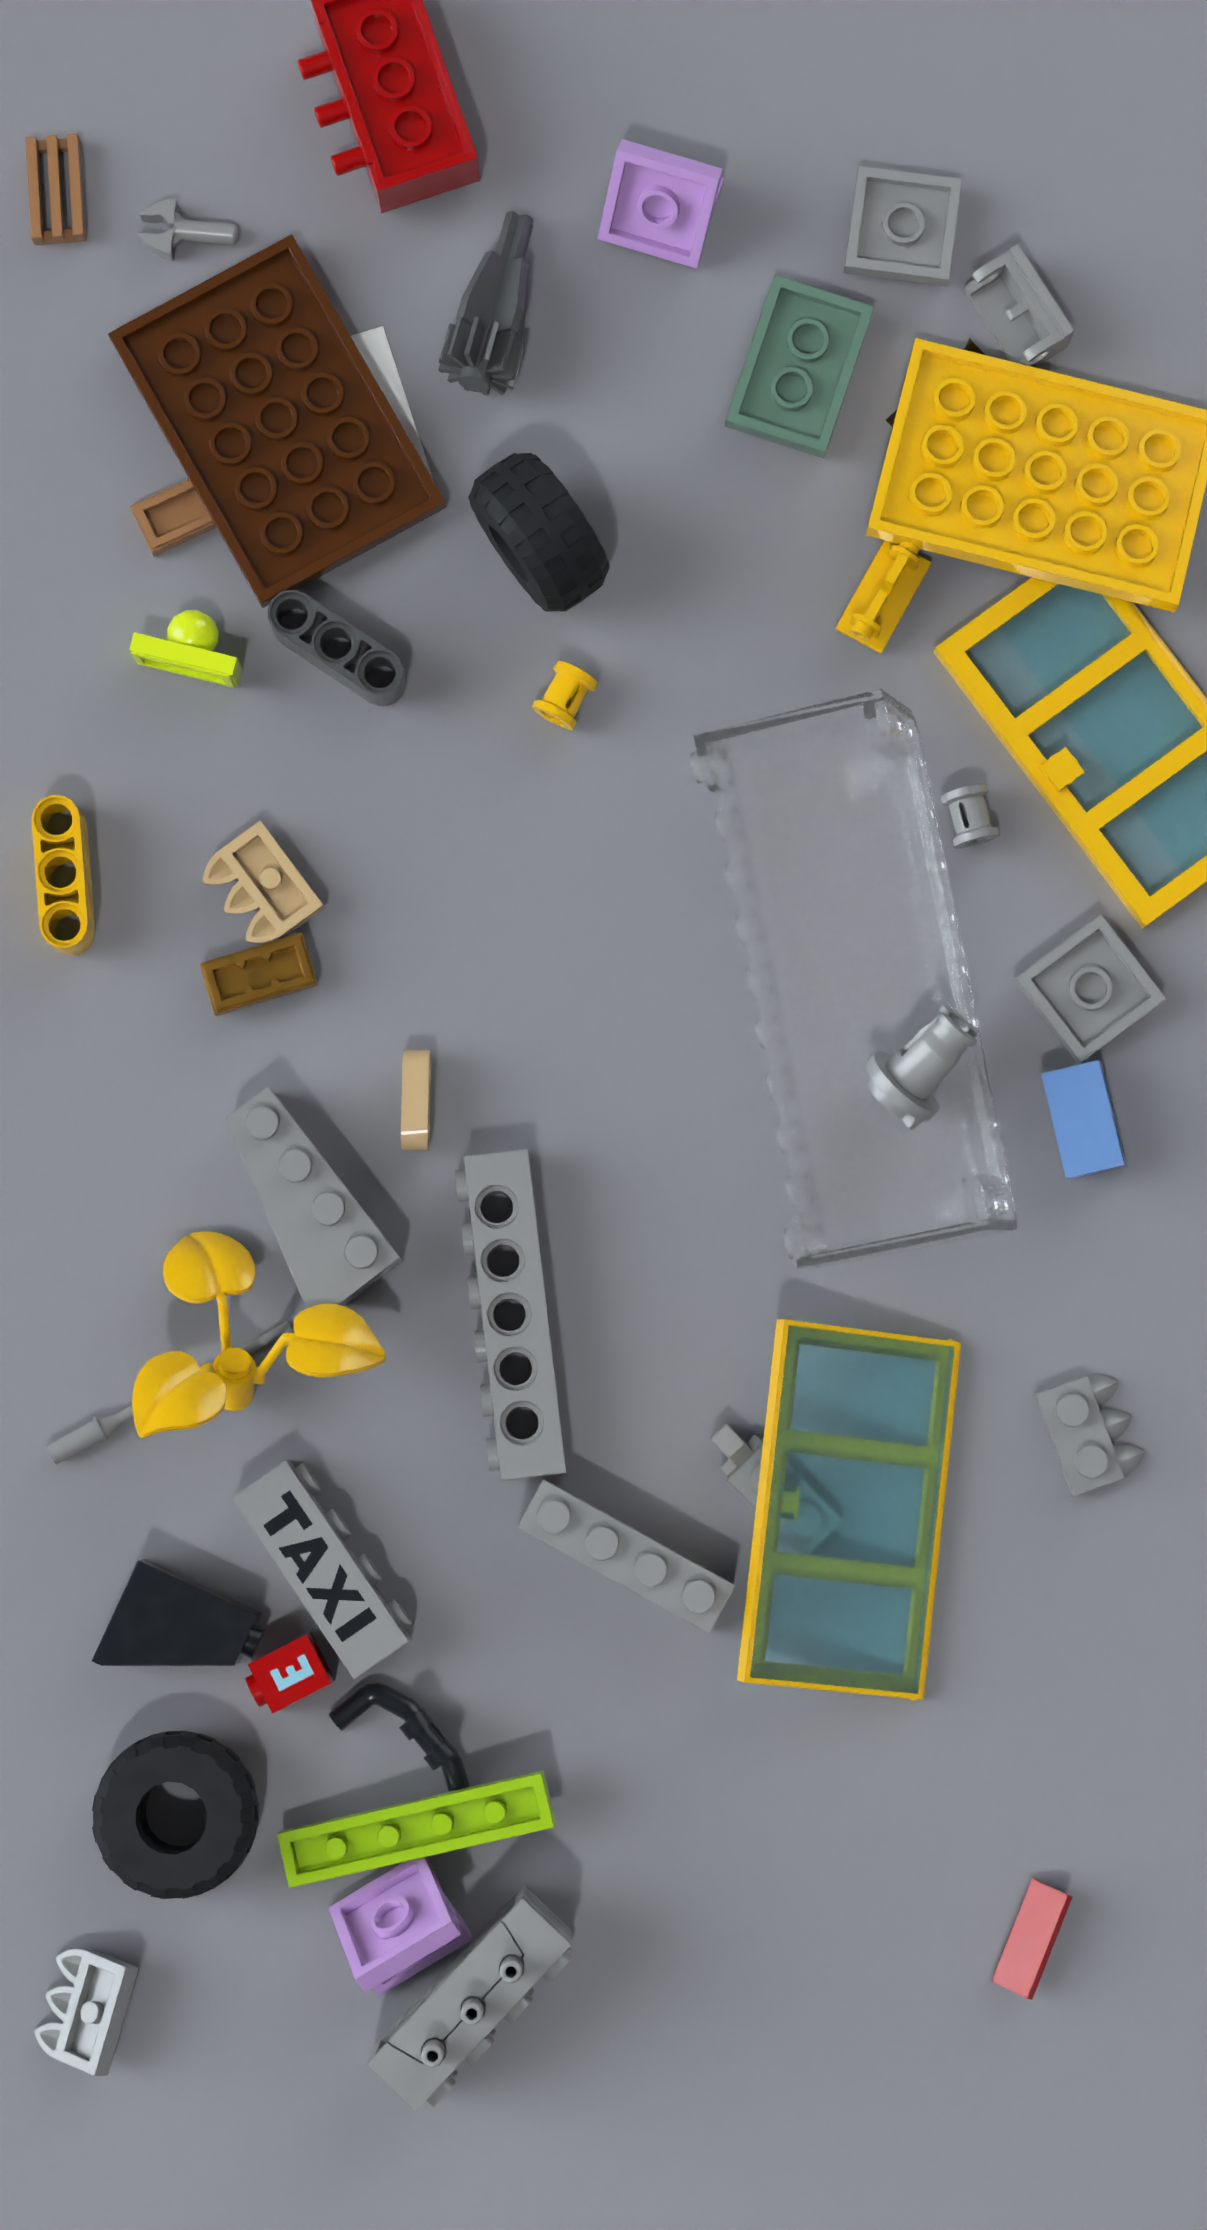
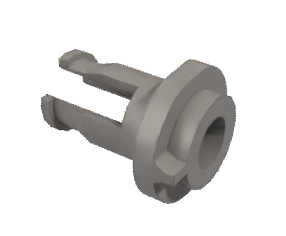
M946 1005L939 1009L941 1013L935 1020L923 1027L894 1057L885 1052L876 1051L865 1063L867 1073L870 1076L867 1086L872 1095L889 1112L902 1119L910 1130H914L923 1121L928 1122L939 1111V1103L932 1093L956 1066L963 1052L969 1046L974 1047L977 1044L975 1037L978 1035L977 1031L963 1016Z

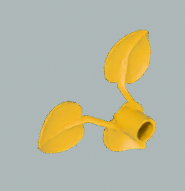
M210 1231L193 1232L190 1235H184L166 1255L163 1263V1278L167 1289L183 1301L205 1303L216 1297L219 1314L221 1354L215 1358L213 1366L210 1363H204L199 1367L191 1355L182 1351L162 1353L147 1361L139 1371L133 1388L132 1411L136 1431L140 1438H144L164 1431L194 1428L215 1419L223 1409L237 1411L246 1408L254 1399L255 1384L261 1385L265 1383L266 1373L286 1346V1361L288 1365L302 1374L314 1377L342 1376L372 1369L385 1362V1351L365 1320L354 1310L338 1304H318L302 1310L295 1317L294 1333L282 1334L259 1367H256L254 1359L248 1352L231 1346L229 1310L226 1295L246 1293L253 1287L255 1279L253 1258L241 1243L227 1235Z

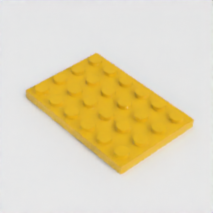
M915 338L865 536L897 544L903 542L912 543L921 550L1175 613L1182 594L1207 484V410Z

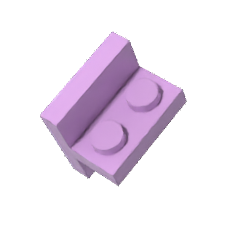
M621 139L615 155L597 239L697 269L702 257L709 224L721 195L725 179L721 177L723 169Z
M427 1857L399 1864L328 1907L356 1982L365 1993L374 1989L378 1996H381L473 1940L467 1924L444 1894L433 1866Z

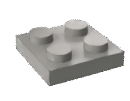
M859 165L844 273L947 287L950 279L962 179Z
M1102 914L1014 979L1015 983L1078 1065L1166 999Z

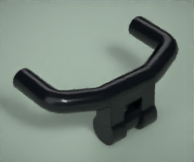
M381 1683L367 1684L359 1688L329 1713L332 1721L343 1731L373 1705L380 1706L405 1721L399 1729L409 1741L413 1738L426 1753L424 1760L433 1771L441 1766L449 1792L470 1787L457 1749L444 1736L424 1708L393 1688Z

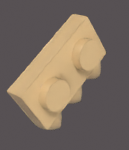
M261 820L217 851L209 860L203 874V883L209 885H221L235 879L238 880L227 895L224 906L226 913L243 914L257 908L260 909L248 926L245 938L247 942L265 943L279 937L281 939L285 938L325 908Z

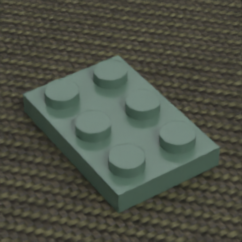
M774 274L725 419V427L825 458L873 314L874 306Z

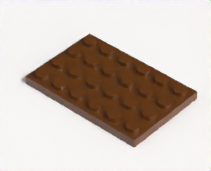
M292 234L108 333L112 345L262 608L268 606L278 593L285 590H297L446 508V501Z

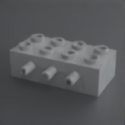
M524 1885L374 2045L366 2065L414 2112L425 2101L434 2107L456 2083L454 2080L458 2074L456 2068L464 2060L473 2065L495 2041L492 2038L496 2033L494 2027L503 2018L510 2024L513 2023L533 2000L531 1995L534 1992L532 1987L541 1977L551 1982L572 1958L569 1955L572 1951L570 1948L572 1930Z

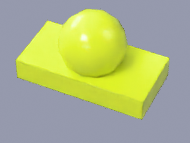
M185 610L174 616L167 628L166 640L136 632L133 633L129 651L138 665L232 688L238 687L242 673V667L237 657L213 652L218 643L219 631L215 621L208 614L199 610Z

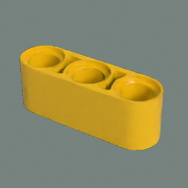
M51 795L44 797L36 804L31 820L39 927L44 939L56 951L64 955L75 956L90 948L95 938L88 826L84 815L72 800L61 795ZM58 812H69L72 815V824L69 830L60 835L49 834L47 825L50 818ZM59 865H74L76 877L69 886L63 888L52 886V873ZM67 916L78 917L80 920L78 934L67 941L58 940L55 935L58 922Z

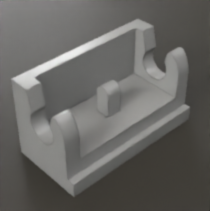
M1018 243L972 274L975 279L965 285L964 292L1009 361L1036 367L1068 347L1074 329Z

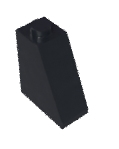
M147 1559L138 1560L93 1656L92 1662L101 1666H235L240 1663L243 1655L251 1659L254 1656L265 1632V1628L257 1625L262 1612Z

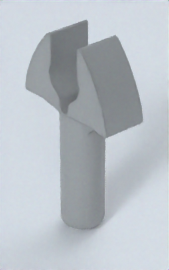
M176 198L154 203L139 213L142 222H162L169 227V229L158 235L138 232L139 239L145 247L167 260H174V248L183 241L235 245L239 239V229L234 223L184 220L178 214L179 205Z

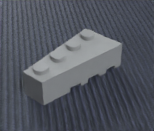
M269 1086L225 1118L306 1308L318 1304L345 1306L403 1262L402 1258Z

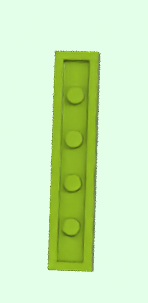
M544 1770L281 1830L277 1833L288 1885L289 1888L550 1829L554 1828L557 1823Z

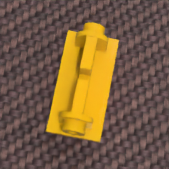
M884 540L835 630L882 654L932 562L917 555L920 548L915 544L907 542L897 544Z

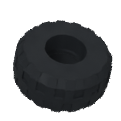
M513 453L493 465L474 480V485L468 499L480 526L519 584L544 611L565 612L604 585L603 583L610 565L597 535L567 489L538 456L532 453Z
M166 1731L153 1734L135 1742L122 1751L101 1778L92 1807V1830L95 1843H97L103 1856L102 1859L110 1871H113L123 1881L122 1883L133 1890H138L151 1895V1897L160 1899H185L198 1896L226 1881L242 1865L250 1852L256 1837L259 1821V1802L255 1783L250 1772L247 1771L240 1761V1758L230 1748L216 1741L215 1738L202 1733L188 1731ZM165 1782L183 1783L194 1789L202 1798L207 1811L206 1829L202 1837L195 1843L186 1846L170 1845L158 1839L150 1829L146 1818V1804L152 1790L159 1784Z

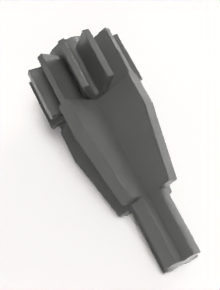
M514 211L506 213L496 251L485 252L462 296L456 317L457 323L456 325L450 323L439 358L440 366L438 370L441 373H449L447 381L450 383L458 381L466 391L470 390L483 393V395H489L490 388L503 395L506 392V388L513 390L524 353L522 336L529 262L524 257L533 228V219L527 214L519 216Z

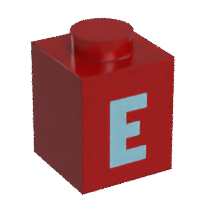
M312 1632L249 1663L248 1666L252 1675L245 1678L257 1705L262 1707L268 1704L272 1714L335 1681Z

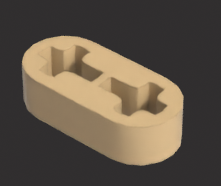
M403 1050L401 1096L402 1151H429L431 1050Z

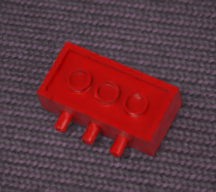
M311 0L315 24L325 51L299 59L297 61L303 80L329 72L333 73L341 99L314 108L320 128L349 119L358 147L331 155V162L336 175L340 176L365 167L381 214L480 181L478 157L423 0Z

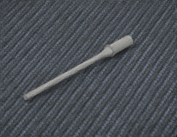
M287 1321L239 1348L251 1354L280 1338L282 1334L293 1330ZM132 1406L114 1415L101 1418L95 1416L93 1421L48 1444L46 1447L55 1464L61 1463L103 1439L107 1441L108 1436L121 1423L133 1417Z

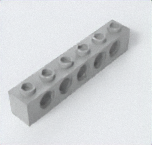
M528 1149L463 1156L465 1169L455 1170L458 1201H469L471 1223L461 1224L464 1254L465 1256L475 1255L477 1276L467 1277L471 1309L481 1308L484 1329L474 1331V1343L477 1363L487 1362L490 1381L489 1384L480 1385L483 1417L494 1416L496 1433L495 1438L486 1439L489 1470H500L501 1481L567 1473ZM495 1194L505 1195L513 1203L511 1216L502 1223L489 1222L482 1214L485 1200ZM501 1247L511 1248L519 1256L517 1270L507 1277L494 1275L488 1266V1260L492 1252ZM509 1300L520 1303L526 1313L524 1323L513 1331H505L499 1328L494 1318L497 1307ZM512 1354L526 1356L532 1365L531 1376L520 1385L507 1383L501 1375L502 1362ZM517 1408H529L537 1415L538 1428L530 1438L517 1439L508 1431L507 1419L510 1413Z

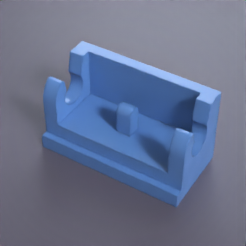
M1096 1060L1042 1073L1043 1085L1066 1179H1075L1127 1167L1102 1062Z

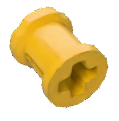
M559 660L553 667L556 674L542 700H535L532 708L547 721L572 731L577 724L574 719L587 693L596 690L598 682L578 667Z

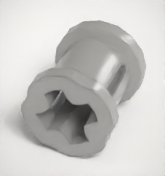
M987 784L965 786L947 792L940 797L942 805L949 807L956 837L952 839L955 849L983 844L1000 836L998 827L992 826L984 796L989 793Z

